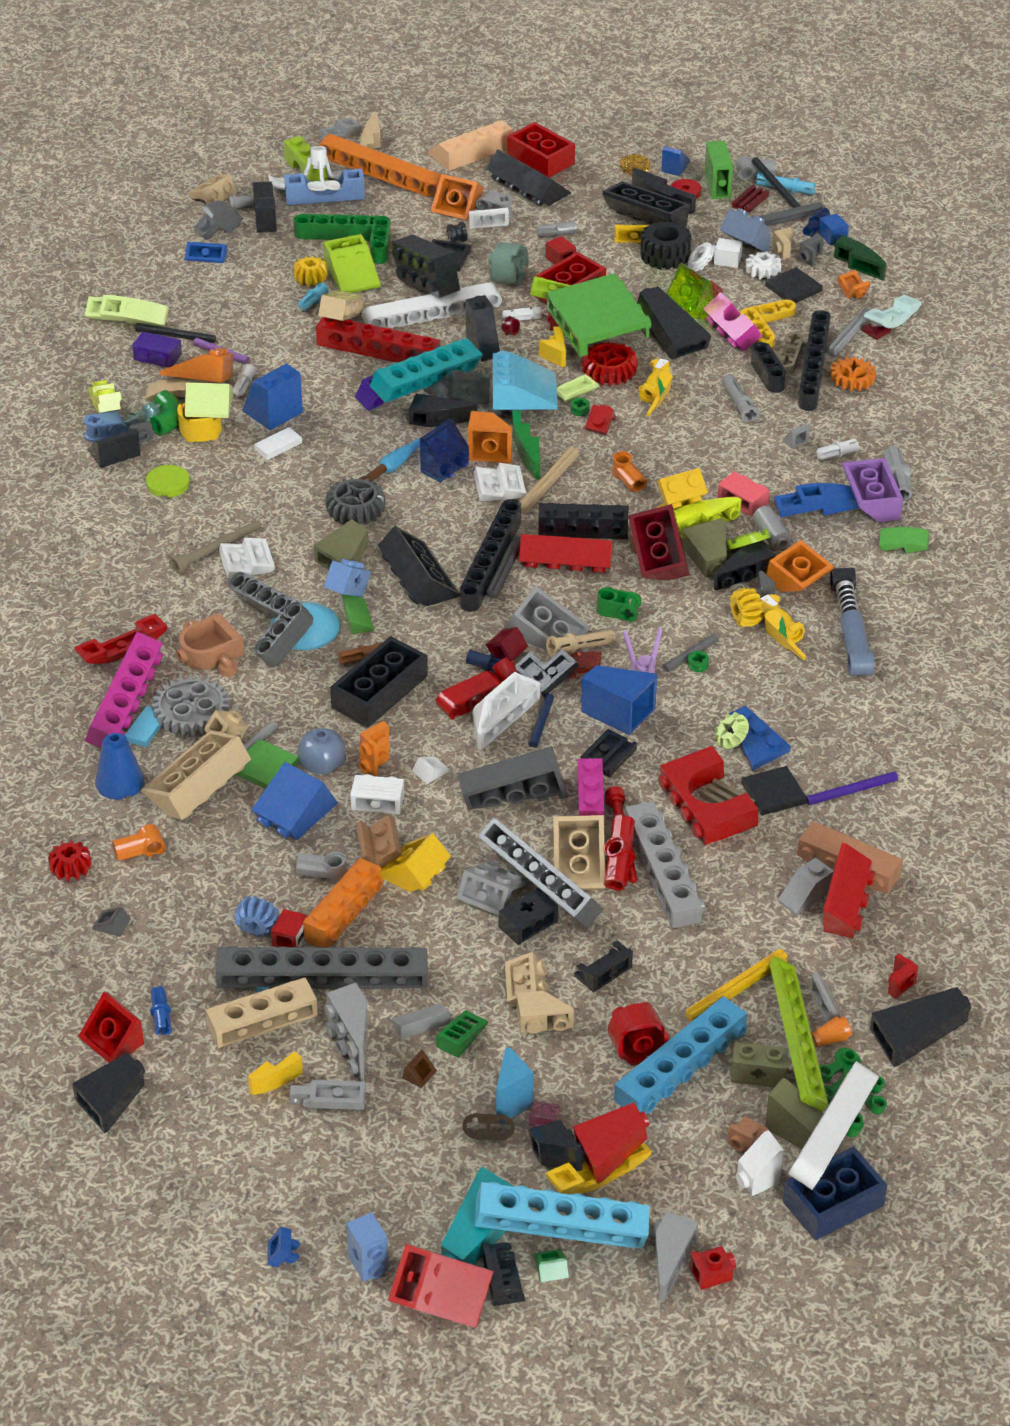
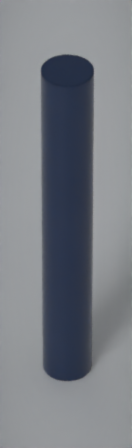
M550 693L544 697L528 743L530 747H538L554 700V696Z

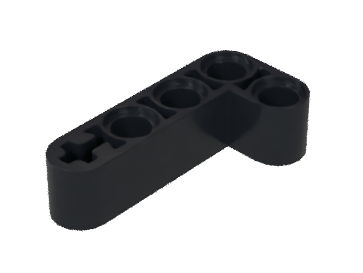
M272 181L253 182L257 233L277 232Z

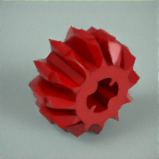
M73 840L69 843L61 841L60 846H53V850L49 853L48 857L52 875H56L58 880L65 877L67 882H69L71 877L79 881L80 875L87 876L88 869H91L92 865L88 847H84L82 842L75 844Z

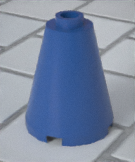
M111 733L104 737L102 741L95 786L98 792L108 799L121 800L123 797L136 795L144 785L142 770L126 736L120 733Z

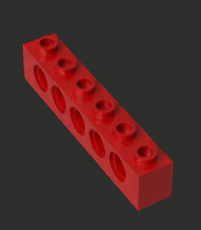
M322 317L316 325L318 346L399 363L407 360L409 357H415L440 347L439 339L353 320L341 321Z

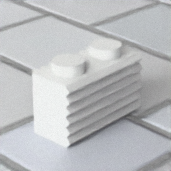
M369 774L363 776L355 775L351 790V810L400 814L404 798V779H398L393 776L388 778L374 777Z

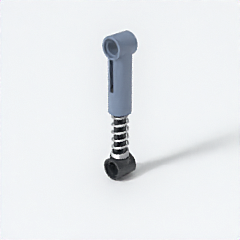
M854 567L833 568L830 571L831 591H836L839 601L838 604L841 611L840 624L847 652L849 676L873 675L875 668L874 654L869 648L863 616L858 611L854 591L856 587Z

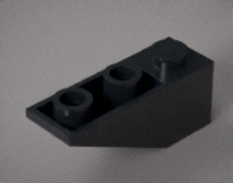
M416 393L409 407V424L431 428L469 422L471 411H478V403Z
M763 540L741 547L715 572L714 590L726 589L741 582H748L751 579L757 578L761 570L767 574L769 561L776 557V555Z

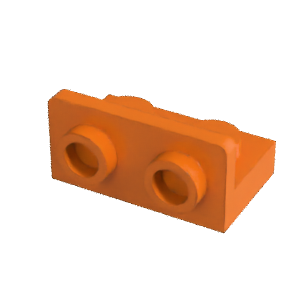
M385 721L360 733L359 767L364 774L378 777V766L383 765L389 759V725Z

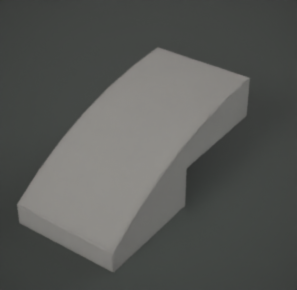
M352 118L337 119L335 127L319 129L318 136L323 139L327 134H333L346 138L361 130L362 125Z

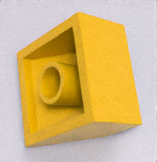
M434 833L404 844L401 847L402 855L381 869L382 879L409 892L417 889L423 891L431 885V878L446 868L445 863L451 855Z

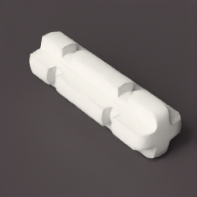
M540 306L532 307V309L530 307L513 309V312L511 310L502 311V319L504 321L508 316L514 317L519 321L530 320L531 317L538 319L542 318V309Z

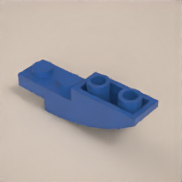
M811 483L797 485L796 492L774 496V504L780 518L821 510L824 516L859 509L851 487L842 484Z

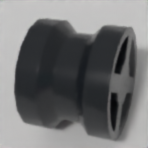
M459 222L457 225H447V237L450 242H465L468 240L467 228L464 222Z

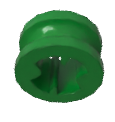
M575 398L571 401V413L573 415L586 416L590 412V402L587 399Z
M694 651L689 654L688 667L690 670L703 672L708 669L709 656L707 653Z

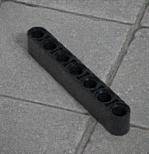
M824 310L813 312L798 402L800 409L805 411L815 410L818 406L831 318L830 313Z
M507 499L502 502L460 586V607L464 611L472 612L478 610L486 596V589L512 536L516 534L521 524V503L518 500Z

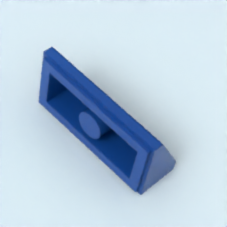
M187 242L185 261L224 263L228 253L227 244Z

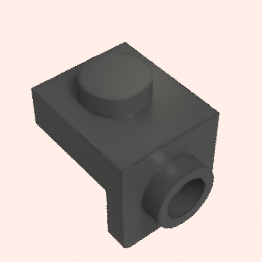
M818 234L800 242L799 258L811 267L815 266L816 256L823 253L824 238Z

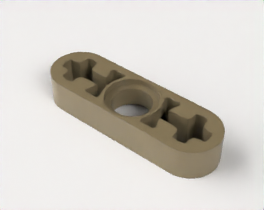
M789 332L785 335L778 354V359L784 366L786 374L794 371L803 347L804 337L798 332Z

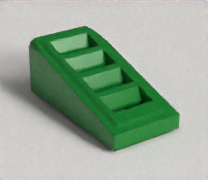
M465 1010L436 1036V1047L459 1058L487 1026L488 1021ZM466 1019H469L477 1024L473 1025L467 1022ZM461 1025L470 1028V1030L461 1027Z

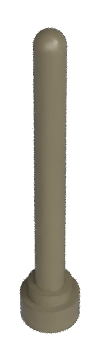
M256 520L187 555L177 554L169 559L170 567L177 574H180L187 570L190 563L218 550L220 543L230 544L258 530L261 527V523Z

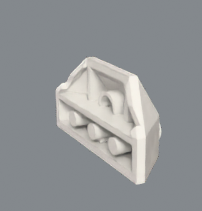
M514 672L474 707L473 724L477 749H484L540 700V682Z

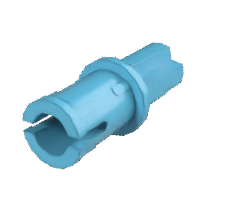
M319 283L314 289L308 290L306 296L298 303V307L302 311H306L313 304L317 305L320 302L321 296L329 292L328 286L324 283Z

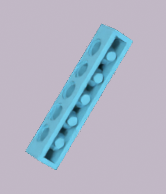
M481 1182L476 1196L475 1226L628 1248H643L649 1236V1205H642L635 1201H613L606 1197L591 1198L577 1193L570 1195L557 1193L554 1190H534L526 1186H506L497 1182ZM502 1204H507V1205H509L511 1208H507V1207L503 1206ZM530 1207L536 1208L539 1212L531 1210ZM558 1211L564 1212L566 1215H561ZM586 1215L592 1216L594 1219H590ZM614 1219H618V1220H620L622 1223H618V1222H616Z

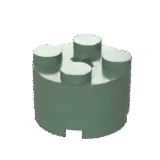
M497 242L494 251L490 252L488 256V263L491 264V282L521 285L527 273H523L524 267H528L529 264L527 247L523 246V244Z

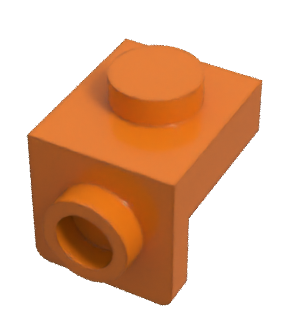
M856 270L840 275L837 278L839 286L848 299L863 297L867 294V290L871 285L869 281L862 282Z

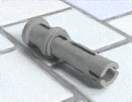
M733 375L724 376L722 384L734 400V407L737 412L741 413V419L744 422L755 421L759 417L760 412L753 405L751 397L744 394Z

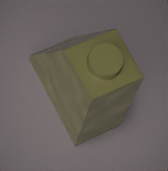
M720 518L682 529V542L686 553L705 578L714 575L726 563L727 559L724 519Z
M350 520L314 545L315 562L328 570L332 560L341 562L343 558L360 562L369 545L368 529Z
M782 1078L768 1094L765 1127L773 1134L803 1149L824 1113L802 1102L799 1090L787 1079Z

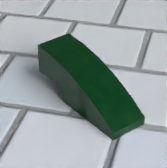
M842 235L835 242L834 258L847 262L849 269L882 281L885 280L887 263L875 251L845 235Z

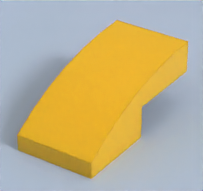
M294 1051L276 1066L266 1061L248 1076L249 1093L252 1095L265 1093L297 1078L303 1073L302 1056Z

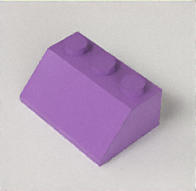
M885 458L842 463L843 470L859 508L878 522L901 519L903 498Z

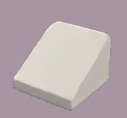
M418 757L412 770L426 784L450 771L436 757Z

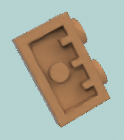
M388 814L370 827L362 821L356 823L362 859L382 868L402 855L396 822L392 816Z

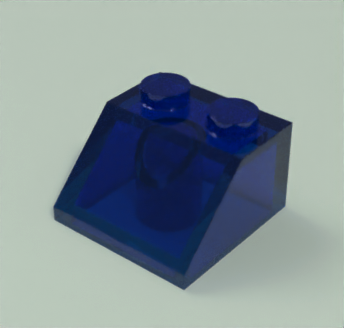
M446 420L420 438V471L439 483L446 478H450L457 470L466 467L469 463V446L453 420Z

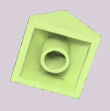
M186 383L185 417L229 418L234 392L233 387L230 384Z

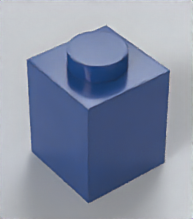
M837 213L820 218L818 233L830 246L834 245L842 235L848 237L849 225Z

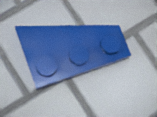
M746 705L729 713V715H732L736 712L748 720L749 730L740 745L744 756L747 757L752 771L790 752L791 746Z

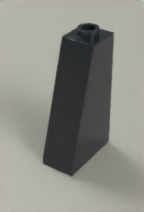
M659 286L646 288L640 292L637 304H640L643 313L649 316L651 329L671 360L708 348L711 335Z
M958 987L873 1012L870 1030L893 1067H896L966 1023L969 1011L971 1010V1004L968 997L964 996Z

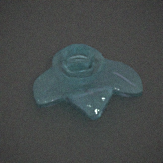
M154 401L142 406L143 409L128 413L124 423L126 424L144 415L145 419H148L160 413V404L155 405Z

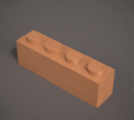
M812 821L798 840L797 856L807 862L816 857L834 871L841 843H846L872 860V870L876 871L873 885L868 886L874 891H881L885 894L889 893L901 876L903 859Z

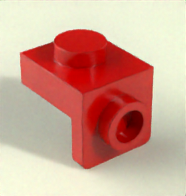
M593 404L585 429L606 435L611 421L616 419L614 410L605 404L600 406Z

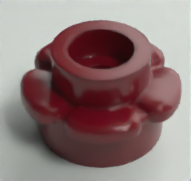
M508 316L502 322V330L506 336L508 334L516 335L519 332L520 322L518 319Z

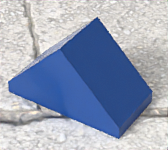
M663 146L661 172L680 176L690 163V159L681 150Z

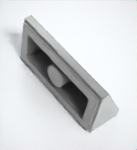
M813 972L810 990L826 1023L836 1016L838 1018L842 1017L841 1009L829 985L817 972Z
M439 1003L392 1018L391 1021L400 1038L404 1039L448 1025L451 1022L450 1011Z

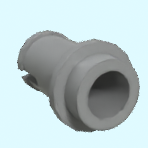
M252 194L244 196L231 195V197H228V204L235 210L237 208L253 207Z

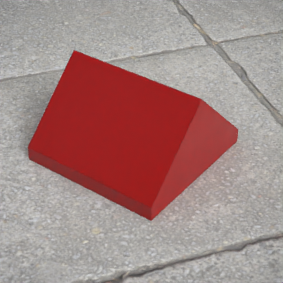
M103 991L78 1037L109 1063L127 1052L131 1054L144 1045L141 1020L108 992Z

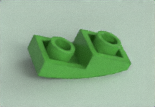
M890 527L882 528L880 531L879 546L882 551L904 548L906 553L928 550L929 531L926 529Z

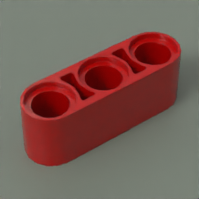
M484 671L440 692L436 698V705L450 719L454 720V717L458 715L462 716L473 711L474 707L502 682L491 671Z

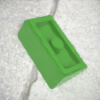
M342 594V605L351 634L374 631L365 599Z

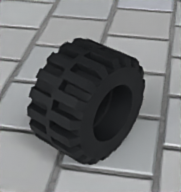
M661 221L652 223L642 230L640 255L645 264L650 263V267L654 268L656 266L657 269L662 270V268H666V270H670L672 267L677 269L679 265L682 267L685 263H688L691 253V233L688 228L676 222Z

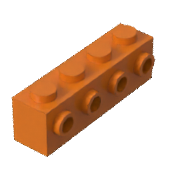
M359 858L303 921L304 942L317 948H329L348 925L353 922L361 910L366 907L374 895L380 891L383 885L381 867Z

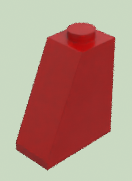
M634 1102L573 1126L575 1141L580 1142L584 1150V1160L597 1184L602 1183L647 1140L646 1127L649 1126V1121L645 1112H639Z

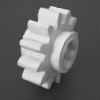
M757 252L756 256L750 254V257L746 259V272L751 273V277L758 276L760 280L762 278L770 279L771 275L775 277L781 272V259L776 258V254L771 255L768 252Z

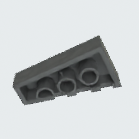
M553 746L458 774L462 795L468 809L501 806L502 802L507 801L511 804H521L525 799L537 798L538 801H547L548 797L559 796L560 799L568 798Z

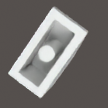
M769 1130L765 1131L738 1160L736 1180L742 1189L746 1188L751 1196L780 1184L784 1149Z

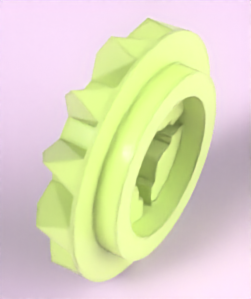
M734 712L732 715L726 714L724 720H719L720 725L714 728L716 734L713 738L717 740L716 744L724 749H731L738 746L745 739L749 730V723L743 715ZM729 727L733 729V734L727 731Z

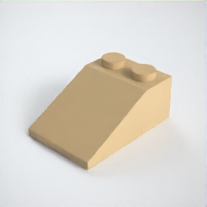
M604 815L553 817L554 867L582 890L606 889L604 885Z

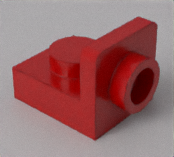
M900 953L894 958L893 972L888 979V994L895 999L916 984L918 966Z

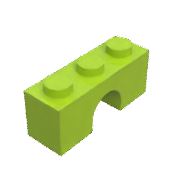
M301 136L283 141L284 160L293 169L300 167L301 173H304L308 157H311V146ZM311 164L306 178L310 182L320 181L319 169L313 168ZM326 165L323 168L324 181H328Z

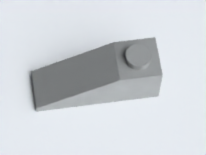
M666 1211L662 1221L657 1220L652 1232V1236L655 1237L659 1301L661 1302L666 1301L697 1240L698 1222Z

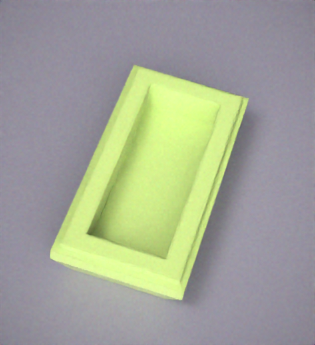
M585 374L558 386L557 396L566 403L596 389L599 384Z

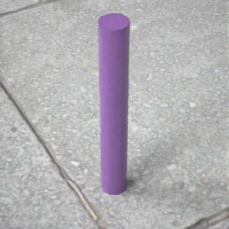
M195 338L193 342L194 346L208 351L215 350V348H224L199 338ZM228 349V352L234 353L235 361L247 364L250 361V357Z

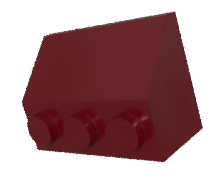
M672 504L628 515L642 578L666 581L690 575L676 513Z

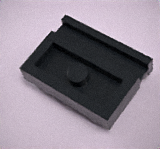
M607 729L581 755V759L602 758L603 772L607 773L608 777H611L637 750V742L631 743L628 741V738Z

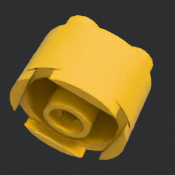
M185 403L178 405L179 431L187 442H205L219 438V434L222 432V418L185 417Z

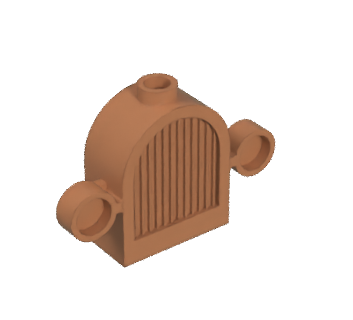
M220 613L201 621L189 620L183 624V631L179 637L180 649L176 650V657L180 663H185L195 669H211L218 666L219 673L225 677H231L237 673V662L233 659L244 655L243 637Z

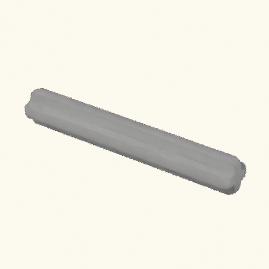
M863 307L827 347V354L836 356L868 321L864 314L871 309Z

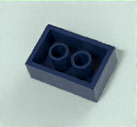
M853 1146L832 1157L812 1190L793 1177L786 1180L783 1203L816 1241L884 1206L887 1183Z

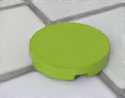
M162 465L151 470L146 476L147 489L158 497H162V495L175 497L181 495L189 488V473L180 466Z
M762 529L760 533L759 531H754L737 536L733 539V543L732 540L728 539L726 540L727 550L770 538L769 529Z

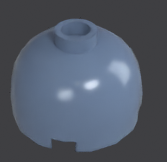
M316 728L307 732L298 745L299 764L305 767L308 772L315 774L333 772V769L342 767L346 760L344 741L337 732L327 728Z

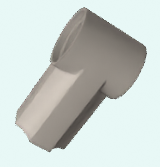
M742 156L736 161L740 180H752L758 176L760 171L754 166L750 157ZM775 159L761 160L775 176Z
M338 851L330 852L325 856L299 853L297 858V875L326 878L331 884H337L348 871L346 857Z

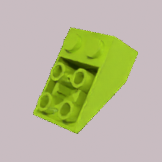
M362 234L323 242L324 261L340 291L354 293L381 287L368 245Z

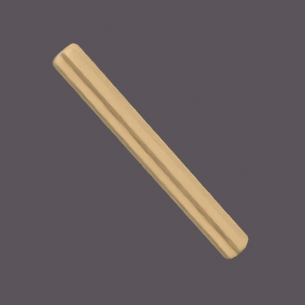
M570 446L520 501L521 512L528 513L579 456L578 448Z

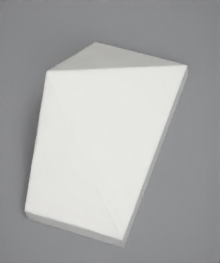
M508 208L469 211L470 229L509 225Z

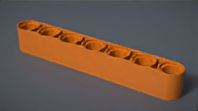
M327 134L318 145L326 147L328 161L350 169H362L366 175L420 195L434 196L435 198L441 176L439 173L333 134Z

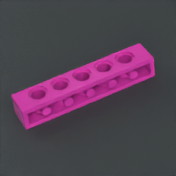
M136 632L89 727L85 742L101 748L102 741L107 735L111 733L125 735L126 732L122 730L123 728L128 729L133 719L130 713H136L141 702L138 697H144L149 684L145 682L146 680L151 682L156 671L153 666H159L164 653L160 652L162 642Z

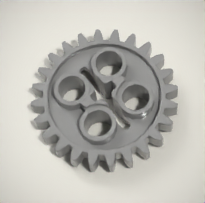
M189 675L187 680L179 677V682L177 683L170 680V686L162 685V691L157 690V696L153 697L152 711L154 718H157L159 726L163 725L165 731L172 728V734L181 731V736H184L186 732H190L191 736H194L195 732L199 731L203 735L204 728L215 710L229 711L230 698L228 691L224 690V686L218 687V681L210 683L209 677L202 681L201 676H198L196 680H192L191 675Z

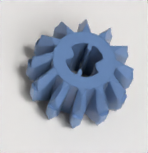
M256 895L252 898L245 896L244 900L238 904L235 910V924L241 926L240 930L247 931L249 935L254 934L257 937L261 935L268 937L279 917V909L273 907V902L265 901V898L259 899Z

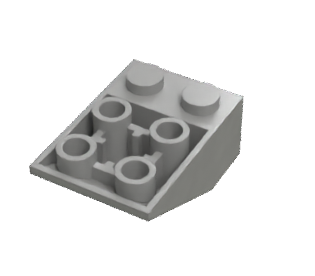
M353 983L326 993L327 1004L324 1005V1010L328 1022L325 1023V1027L329 1037H335L336 1047L340 1056H346L347 1066L351 1075L356 1074L359 1081L364 1082L368 1045L367 1000L357 983Z

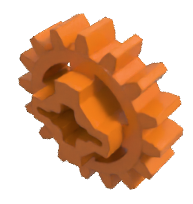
M846 356L845 360L837 359V363H832L830 377L831 382H835V386H842V390L849 388L851 392L853 389L861 391L862 387L869 389V385H874L876 371L875 366H871L870 361L864 362V358L858 360L856 356L849 359Z

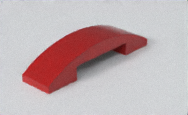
M156 614L136 621V629L103 643L92 639L74 648L86 663H110L124 658L136 632L157 640L168 629V626Z

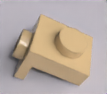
M792 228L773 231L772 247L774 252L779 254L782 259L790 258L793 239Z

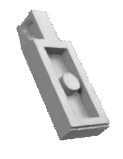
M312 1080L311 1083L305 1084V1086L291 1085L290 1104H303L304 1107L364 1110L366 1083Z

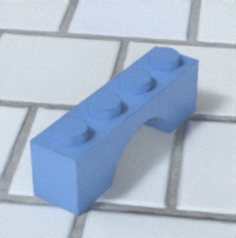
M362 169L342 170L339 178L335 180L340 183V189L335 191L308 189L310 181L305 177L304 173L284 175L287 205L365 199Z

